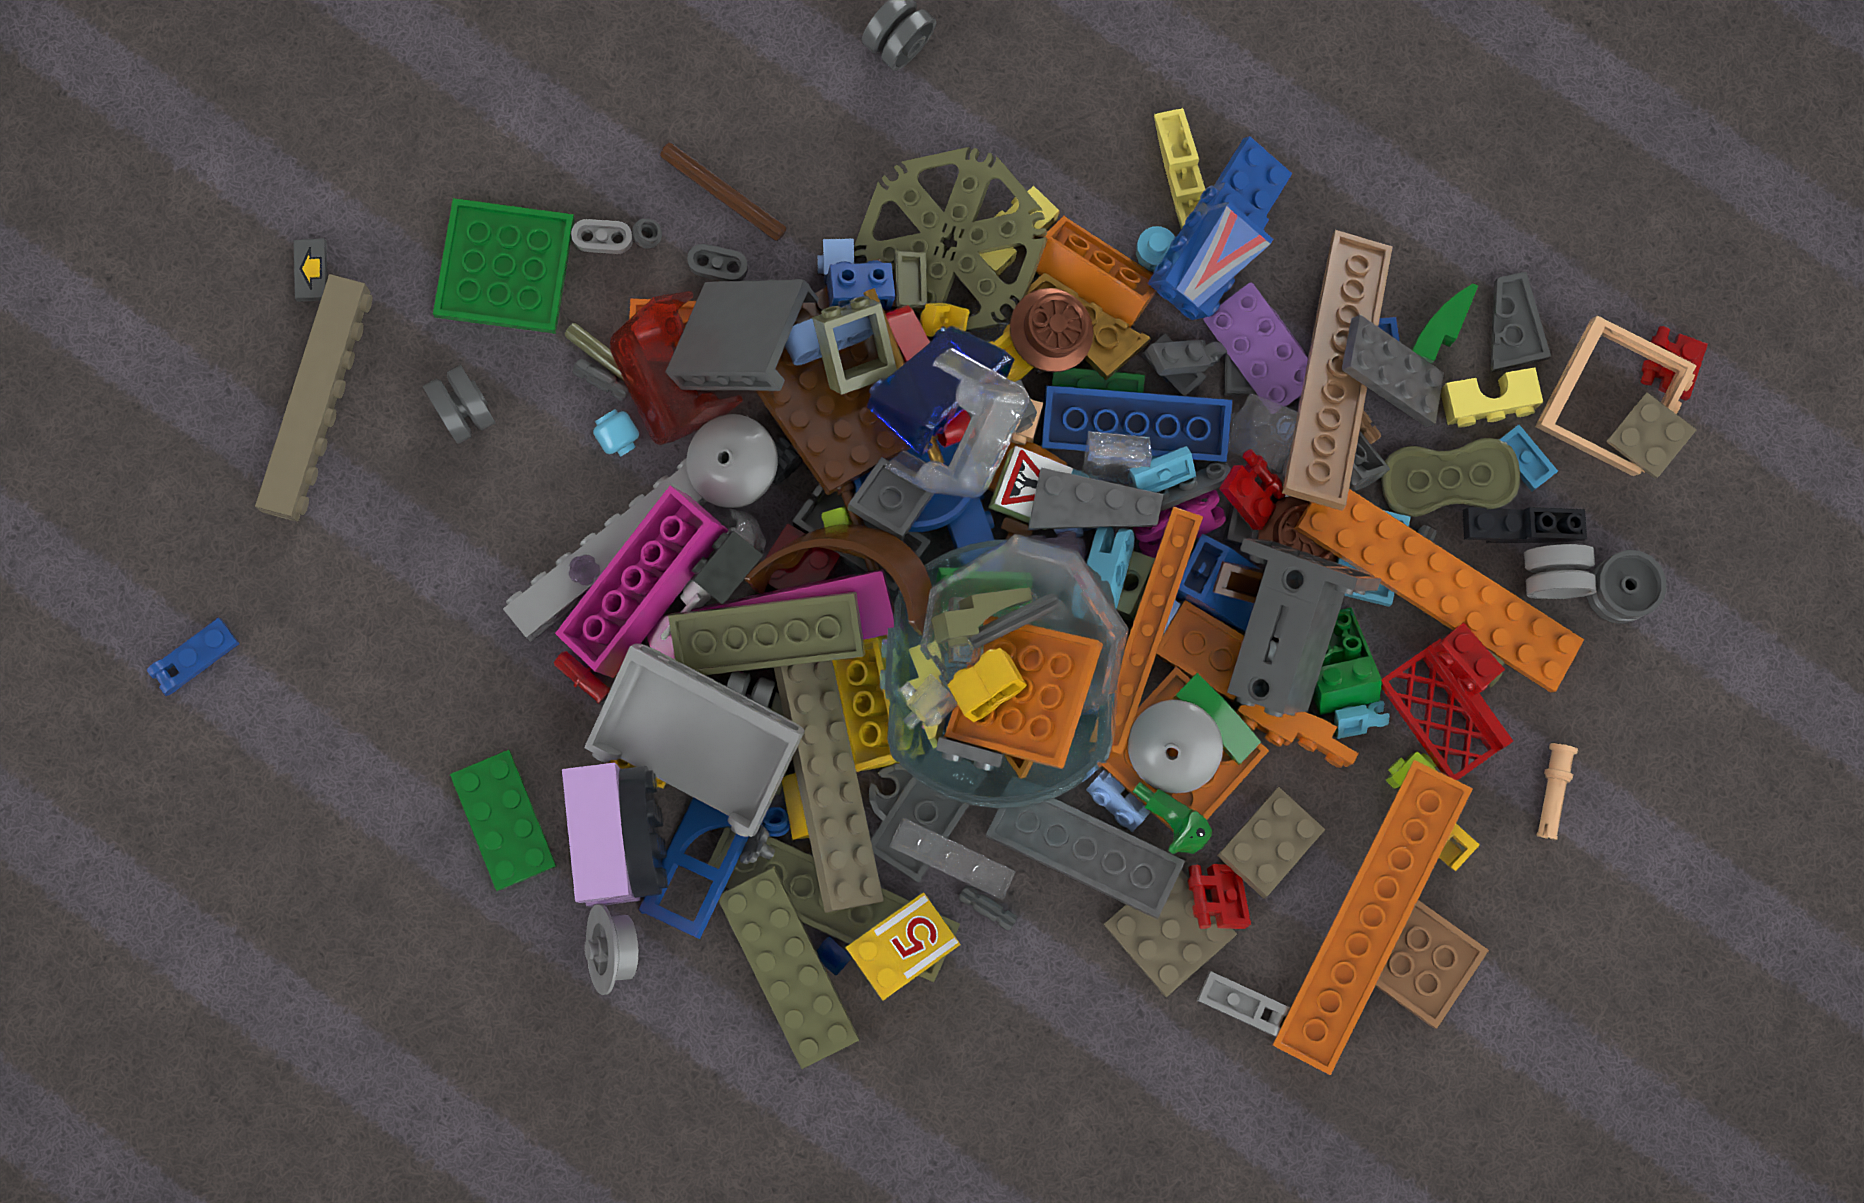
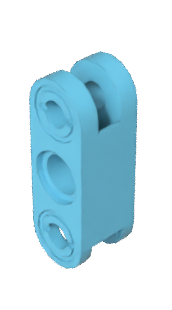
M1099 527L1097 529L1078 593L1077 607L1079 613L1089 614L1095 604L1100 605L1103 617L1112 618L1114 616L1134 548V533L1131 529H1119L1115 540L1112 527Z

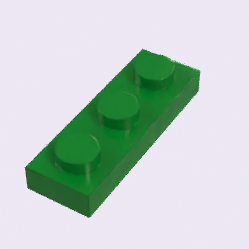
M1073 367L1066 371L1053 372L1051 386L1143 393L1145 374L1116 371L1110 378L1105 380L1095 369Z

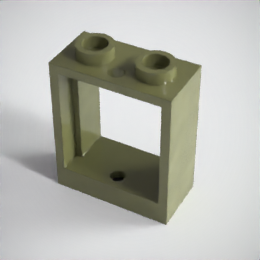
M861 296L852 299L850 305L841 308L840 306H831L823 309L821 315L812 317L830 389L842 395L898 375L881 303L870 299L868 296ZM869 316L879 358L843 371L833 328Z

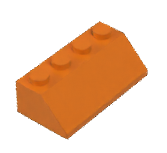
M1063 216L1044 236L1048 240L1036 272L1039 275L1048 274L1077 292L1080 298L1090 304L1092 302L1102 308L1103 312L1116 320L1117 318L1123 320L1131 328L1157 292L1147 284L1153 273Z

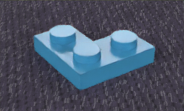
M1517 425L1499 439L1506 442L1514 450L1519 462L1520 478L1531 492L1558 472L1520 425Z

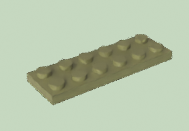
M856 592L674 613L668 616L675 660L703 675L863 657L866 654Z
M775 867L723 892L719 903L801 1069L859 1041L860 1038Z

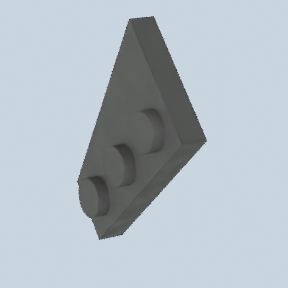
M1521 272L1497 278L1494 281L1490 373L1548 360L1551 354L1527 273Z

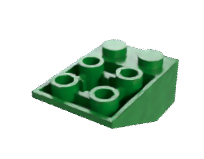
M1352 607L1339 610L1312 697L1319 715L1335 712V710L1348 706L1366 705L1379 702L1382 678Z

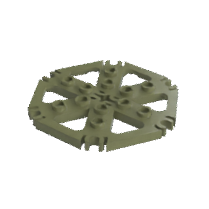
M970 147L902 161L901 163L908 170L907 173L900 166H894L899 174L898 179L890 181L885 175L882 177L888 190H885L879 182L877 183L854 248L857 250L854 252L856 258L866 257L867 262L880 258L882 263L892 264V272H894L895 251L926 253L927 303H945L955 275H957L981 305L980 312L977 315L968 317L965 333L1000 326L995 322L994 314L1000 321L1004 323L1007 321L1002 314L1003 308L1011 306L1014 310L1017 304L1012 300L1013 297L1020 301L1028 294L1048 240L1044 237L1047 235L1045 228H1034V224L1037 221L1045 219L1042 212H1036L1043 211L1037 202L997 156L995 163L992 153H988L984 162H978L977 158L980 152L976 148L971 151ZM953 164L958 167L959 174L945 212H943L920 185L918 177L924 170ZM991 180H1001L1018 199L1019 208L1012 214L976 221ZM890 201L895 202L921 232L884 241H877L873 236L882 207ZM954 235V241L957 243V246L950 247L949 251L946 252L947 247L943 244V241L950 240L951 236ZM1024 245L1027 249V254L1019 276L1012 284L1002 282L980 256L982 253ZM935 336V337H936V339H938V338H943V337H947V336Z

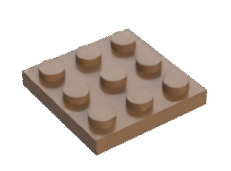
M1417 900L1375 987L1428 1025L1437 1029L1489 950Z

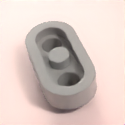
M583 219L578 221L571 231L574 245L584 252L622 254L628 251L633 244L631 229L627 224L620 221ZM586 233L593 235L590 241H584L582 237ZM617 235L623 237L621 243H614L612 240Z

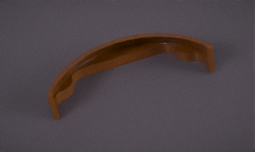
M842 524L809 532L766 558L744 578L757 593L763 594L771 575L776 570L792 568L799 563L806 551L814 547H822L874 560L880 564L898 585L906 604L909 624L919 635H927L932 622L931 618H933L937 608L936 597L933 593L926 568L914 551L894 535L881 529L868 528L865 525Z

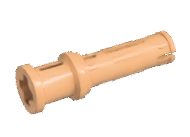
M1550 743L1549 749L1552 752L1549 768L1545 769L1544 772L1548 782L1537 836L1557 840L1566 785L1573 779L1571 767L1573 756L1578 753V748Z

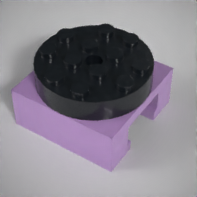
M615 763L562 769L575 902L586 903V906L593 907L595 904L611 905L641 901L640 897L661 895L662 889L668 888L667 872L662 867L661 859L667 858L665 839L660 837L658 827H663L664 822L662 808H659V805L654 800L653 793L658 792L656 774L653 773V770H648L647 766L620 769Z

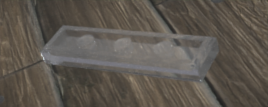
M902 818L889 846L1001 900L1004 899L1016 871L905 818Z

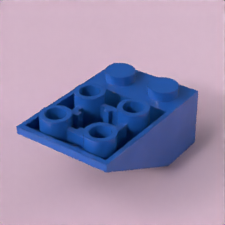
M1202 534L1190 554L1176 598L1182 601L1186 600L1209 615L1246 633L1254 603L1218 594L1212 590L1222 561L1257 569L1260 568L1230 547Z

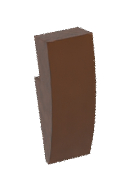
M1222 561L1212 591L1255 604L1265 570Z

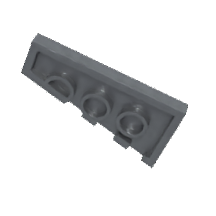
M1041 468L1028 530L1156 526L1164 494Z

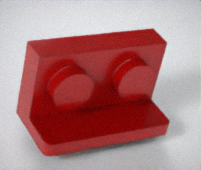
M1464 622L1459 624L1433 647L1438 653L1436 657L1439 662L1446 668H1451L1458 676L1457 680L1461 687L1467 692H1472L1474 695L1483 692L1487 685L1505 670Z

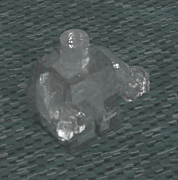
M932 674L917 689L909 681L900 688V692L906 697V705L912 711L903 719L911 730L920 721L926 727L940 724L942 719L958 705L952 694Z

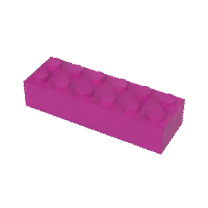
M670 485L555 634L595 672L614 678L619 672L630 646L641 644L694 576L692 569L703 556L706 559L714 550L712 547L714 542L723 532L727 533L729 530L688 494Z

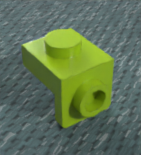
M1417 751L1410 754L1406 760L1402 757L1396 760L1388 769L1391 775L1386 781L1394 789L1400 787L1413 760L1436 770V764L1427 754H1420Z

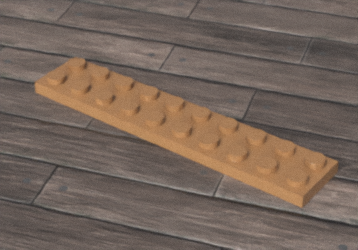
M1335 230L1331 237L1282 494L1341 511L1346 506L1367 387L1344 372L1342 364L1351 318L1362 315L1376 326L1379 325L1392 246Z

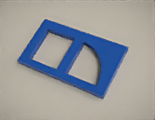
M693 797L669 845L667 858L662 860V867L667 872L668 886L678 865L712 880L713 883L694 922L659 906L667 888L662 889L661 895L645 896L638 909L640 913L652 916L700 939L749 836L735 835L719 869L684 854L688 846L701 834L717 828H731L727 821L728 815Z

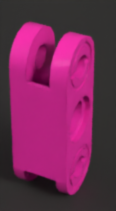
M1215 489L1174 506L1203 516L1196 539L1202 534L1205 535L1219 528L1226 519L1224 510L1217 507L1220 498ZM1204 498H1208L1206 502H1202L1201 500ZM1173 507L1160 512L1156 526L1133 527L1135 536L1140 541L1139 546L1142 554L1156 558Z

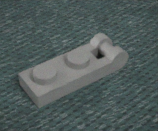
M1211 971L1208 972L1197 998L1198 1002L1274 1037H1277L1281 1029L1280 1025L1283 1017H1286L1290 1010V1007ZM1265 1008L1272 1011L1268 1022L1260 1019Z

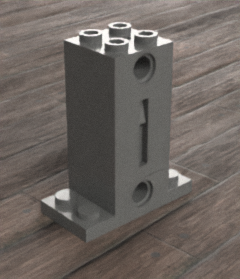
M1244 538L1240 551L1251 554L1250 560L1267 565L1227 693L1237 696L1236 701L1248 706L1258 704L1265 707L1264 712L1272 716L1282 717L1283 714L1295 716L1297 712L1308 711L1344 595H1353V592L1365 595L1366 591H1377L1381 578L1270 539Z

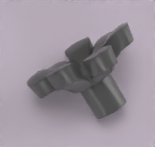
M760 825L758 832L754 836H749L748 844H745L739 858L741 863H754L759 856L767 860L774 856L775 849L766 844L769 832L762 825Z

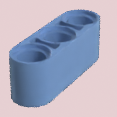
M868 316L833 328L838 351L862 342L873 334ZM813 319L794 325L785 344L794 365H802L822 357Z

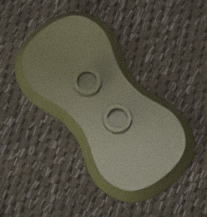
M1483 438L1450 451H1436L1418 446L1400 448L1390 454L1385 460L1390 470L1381 477L1383 494L1389 507L1401 515L1417 517L1450 504H1466L1487 509L1504 506L1517 495L1520 485V468L1517 456L1511 446L1499 439Z

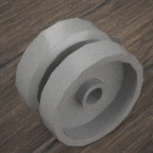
M1563 544L1536 547L1524 552L1526 570L1536 573L1526 579V594L1528 597L1535 599H1568L1584 597L1597 592L1596 576L1585 571L1595 565L1593 547Z

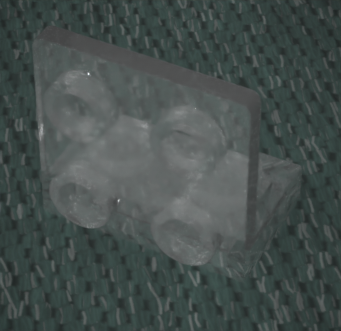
M1088 431L1081 476L1134 488L1130 469L1141 466L1150 467L1152 459L1150 437Z

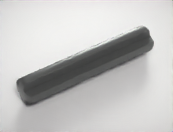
M1054 593L1043 596L979 627V634L970 637V642L974 648H979L1059 609V600Z

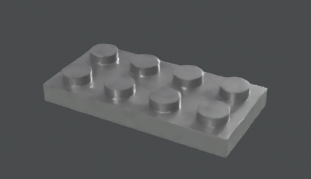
M1362 315L1351 318L1342 370L1425 427L1436 424L1444 372Z

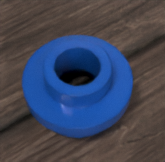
M771 807L767 810L761 825L767 829L769 836L779 837L786 834L790 830L786 811L780 807Z

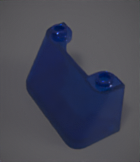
M953 325L948 328L943 326L935 333L928 345L885 381L879 379L869 390L871 397L867 407L914 451L923 456L933 446L930 442L932 436L935 437L938 433L942 434L945 432L948 423L981 394H988L998 390L1005 384L1014 363V358L1006 350Z

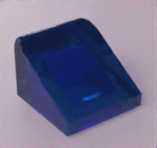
M827 937L816 950L823 965L834 975H838L851 961V956L831 937Z

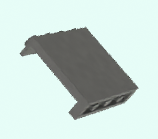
M801 279L705 282L665 372L681 390L781 391L785 380L775 369L802 304L817 303L819 298L812 291L809 284Z

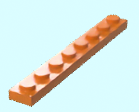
M1173 506L1092 745L1121 755L1123 753L1203 516Z

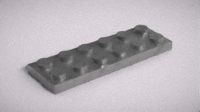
M1015 779L1012 780L986 833L987 838L1157 920L1185 863V860Z

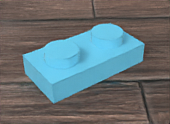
M1187 446L1130 469L1134 488L1155 493L1196 477L1192 454Z

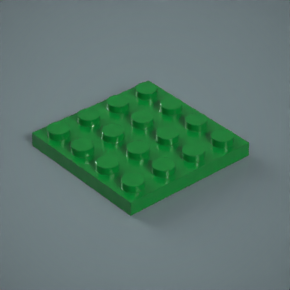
M453 198L433 310L434 317L556 334L572 239L571 231L575 220L574 215Z

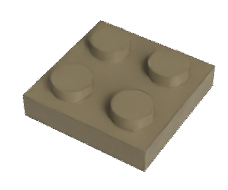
M1646 392L1606 442L1654 479H1657L1697 429Z

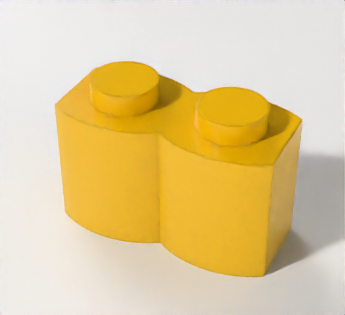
M1001 648L986 651L973 667L959 670L947 684L964 716L973 722L984 718L1001 703L1016 696L1027 686L1010 655Z

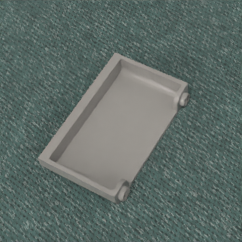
M634 644L630 646L584 748L593 752L592 756L605 763L621 758L636 767L647 766L648 770H653V773L660 780L728 815L727 821L731 825L733 832L740 836L752 837L758 832L805 730L795 722L649 646Z

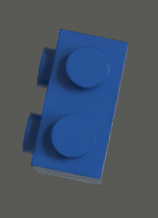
M873 260L862 264H852L847 261L830 264L826 277L829 307L840 306L841 308L849 305L852 299L864 296L863 293L865 291L875 288L883 310H891L895 299L891 263Z

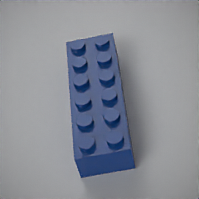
M1045 385L1040 447L1161 457L1187 446L1194 460L1227 462L1232 400Z

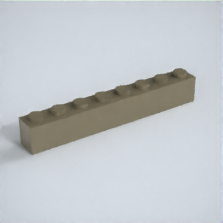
M331 274L328 276L255 507L262 513L298 522L300 514L304 515L307 511L309 498L306 495L309 486H313L317 480L318 468H316L318 457L323 456L326 451L327 439L325 435L328 427H332L336 419V410L334 409L337 398H342L346 383L343 378L346 369L350 370L354 362L355 354L352 352L355 340L359 341L362 337L364 325L361 321L364 312L368 313L372 305L373 297L370 295L371 292L365 283Z

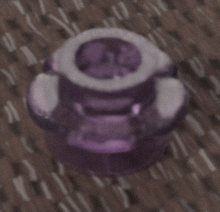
M590 555L577 556L569 564V576L575 583L580 582L581 585H589L593 583L594 578L599 576L600 567L595 563V558ZM585 567L587 568V572L582 573L581 569Z

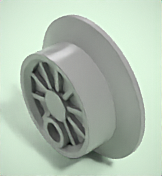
M595 904L590 911L587 922L585 956L588 960L592 983L601 995L609 994L613 989L615 981L628 980L634 977L638 965V940L636 929L630 916H611L605 905Z

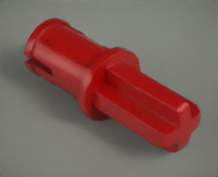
M563 651L555 659L554 665L574 682L573 686L575 688L579 686L597 704H600L609 694L611 688L592 674L590 667L585 668L567 651Z

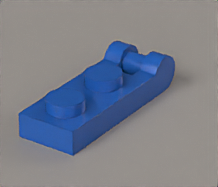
M217 618L163 659L150 665L147 668V672L152 679L156 678L161 684L159 688L165 696H168L240 643L223 620ZM175 666L180 673L171 677L167 670Z

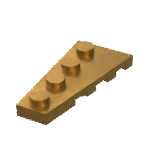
M1046 273L1034 281L1029 288L1028 294L1045 288L1062 290L1073 295L1084 305L1093 324V342L1084 359L1105 380L1110 378L1151 340L1146 334H1139L1129 328V324L1119 318L1116 320L1103 312L1102 308L1093 302L1090 304L1080 298L1077 292Z

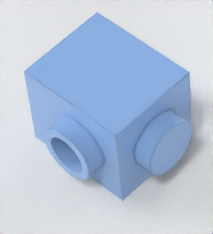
M823 239V255H817L818 274H824V283H827L826 277L830 264H836L841 261L854 264V239Z

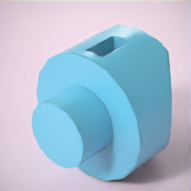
M1161 226L1146 229L1140 235L1136 245V256L1139 264L1145 269L1154 272L1156 266L1168 252L1170 244L1175 238L1174 234Z

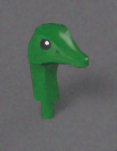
M1141 782L1134 788L1132 792L1147 803L1144 808L1162 817L1174 830V841L1168 848L1172 855L1177 852L1194 854L1207 844L1212 835V829L1207 820L1196 810L1187 807L1160 789L1154 793Z

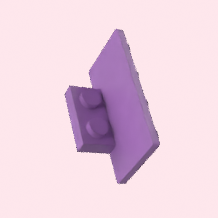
M1248 283L1220 304L1218 310L1212 316L1203 318L1271 414L1276 415L1301 396L1308 355L1253 283Z

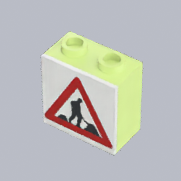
M1015 446L1007 455L988 508L1029 523L1040 469L1046 468L1071 474L1073 468Z

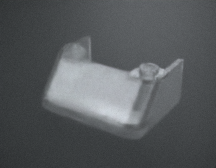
M950 348L936 358L933 365L961 380L956 391V399L958 404L964 410L972 413L973 416L949 467L938 461L926 463L912 454L902 451L887 463L885 469L930 493L976 498L988 489L1029 405V395L1021 385Z

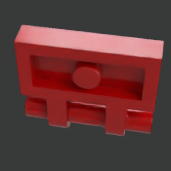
M1659 326L1656 336H1652L1651 343L1697 365L1692 373L1695 375L1692 380V386L1688 391L1684 390L1680 396V399L1687 401L1691 397L1708 344L1680 333L1676 336L1674 343L1668 340L1670 329ZM1648 359L1643 363L1641 369L1643 375L1640 382L1651 386L1655 377L1662 379L1658 390L1666 393L1676 373Z
M1249 449L1242 455L1247 462L1245 468L1243 465H1234L1219 489L1253 530H1262L1276 508V505L1270 499L1271 495L1273 494L1279 500L1286 494H1282V481L1276 474H1272L1268 470L1267 462L1263 457L1256 455L1252 449ZM1256 476H1258L1262 480L1260 486L1254 480Z
M1212 864L1207 868L1208 876L1202 875L1200 865L1188 867L1190 878H1188L1187 882L1189 890L1193 892L1195 903L1192 906L1194 917L1198 920L1200 929L1211 927L1210 916L1216 917L1217 928L1246 929L1251 925L1244 883L1240 876L1226 864ZM1205 889L1211 890L1213 903L1207 902Z

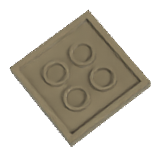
M1182 870L1158 920L1135 908L1124 905L1103 924L1165 997L1169 996L1237 935L1233 929L1217 928L1215 916H1210V928H1199L1198 920L1194 917L1192 906L1195 905L1193 892L1189 890L1188 877Z

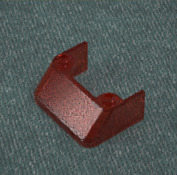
M692 291L653 297L619 328L610 339L612 356L651 439L658 445L674 442L698 431L708 421L726 415L743 401L741 395L719 400L711 392L703 393L699 396L697 390H681L665 372L676 349L675 343L680 340L684 330V323L678 310L694 296Z

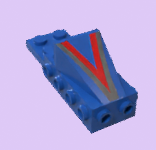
M1250 136L1243 138L1215 185L1207 187L1202 193L1198 204L1187 217L1178 236L1171 242L1168 252L1156 266L1154 274L1147 284L1190 320L1212 316L1220 306L1219 300L1222 295L1234 284V276L1272 243L1273 238L1263 230L1269 221L1266 216L1292 173Z

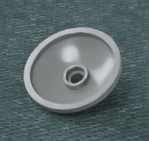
M737 414L719 416L704 424L693 437L687 452V472L694 489L708 502L725 508L743 507L758 500L771 486L778 465L777 449L770 433L757 421ZM728 453L729 461L723 464L721 458L723 454Z
M1166 700L1148 707L1138 716L1129 733L1128 754L1133 768L1147 784L1168 793H1186L1200 788L1214 776L1222 759L1223 741L1216 722L1205 710L1187 701ZM1175 748L1178 751V755L1175 757L1170 756L1167 753V749Z

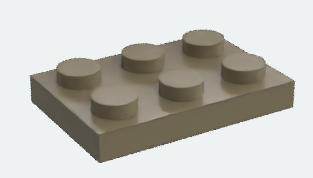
M1278 787L1217 856L1264 899L1280 883L1325 829Z

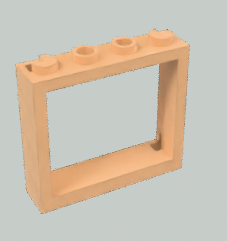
M1595 316L1590 319L1535 427L1631 476L1641 474V472L1645 473V471L1631 460L1629 462L1555 424L1600 336L1602 335L1676 373L1661 401L1663 405L1675 414L1678 413L1682 402L1678 401L1684 390L1688 391L1693 384L1692 380L1695 375L1692 373L1697 365L1599 316Z

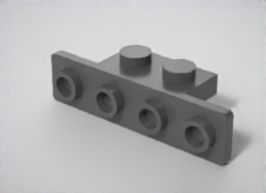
M1226 462L1212 463L1208 467L1197 471L1196 477L1157 492L1164 494L1160 512L1219 488L1231 471V467Z

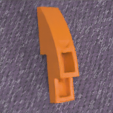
M1255 704V706L1241 705L1235 710L1252 731L1257 728L1266 734L1264 738L1276 746L1281 747L1282 744L1288 746L1296 737L1299 739L1298 744L1311 752L1317 749L1326 755L1325 760L1338 768H1341L1343 765L1345 767L1352 765L1359 754L1332 738L1337 726L1312 714L1297 712L1295 716L1283 714L1282 717H1276L1265 713V707Z

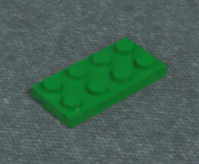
M510 750L450 774L496 891H501L557 867Z

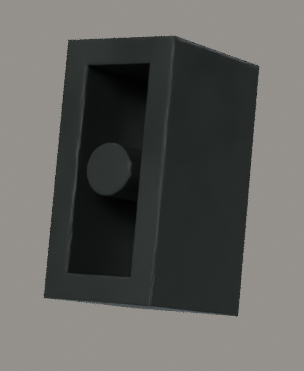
M731 531L729 535L723 532L712 545L716 551L711 557L706 559L703 556L692 569V572L696 574L692 580L721 604H724L763 556L735 531Z

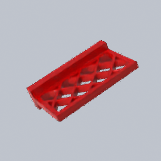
M1439 639L1383 677L1381 688L1440 772L1458 781L1499 750L1511 744L1513 740L1480 693L1474 695L1472 692H1467L1458 683L1456 673L1439 662L1436 657L1438 653L1433 648L1441 641ZM1421 659L1425 661L1430 668L1429 678L1415 675L1416 662ZM1409 668L1408 674L1403 673V671ZM1395 677L1406 679V695L1396 693L1389 681ZM1414 681L1428 684L1427 699L1412 696ZM1434 686L1445 689L1448 694L1447 704L1433 701ZM1411 702L1426 705L1424 720L1413 717L1410 712ZM1432 707L1446 710L1445 725L1430 722ZM1453 712L1461 713L1465 717V730L1451 727ZM1430 728L1444 731L1442 746L1434 745L1430 741ZM1450 733L1465 736L1463 751L1449 748ZM1471 737L1480 739L1487 748V751L1482 755L1470 753ZM1448 754L1462 757L1461 770L1455 774L1447 764ZM1469 758L1474 759V761L1468 764Z

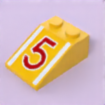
M923 892L846 946V950L883 1001L961 944Z

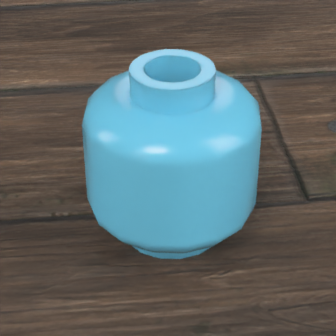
M614 409L595 421L597 426L594 428L593 434L606 454L618 452L621 457L636 447L633 441L639 437V431L627 412H617Z

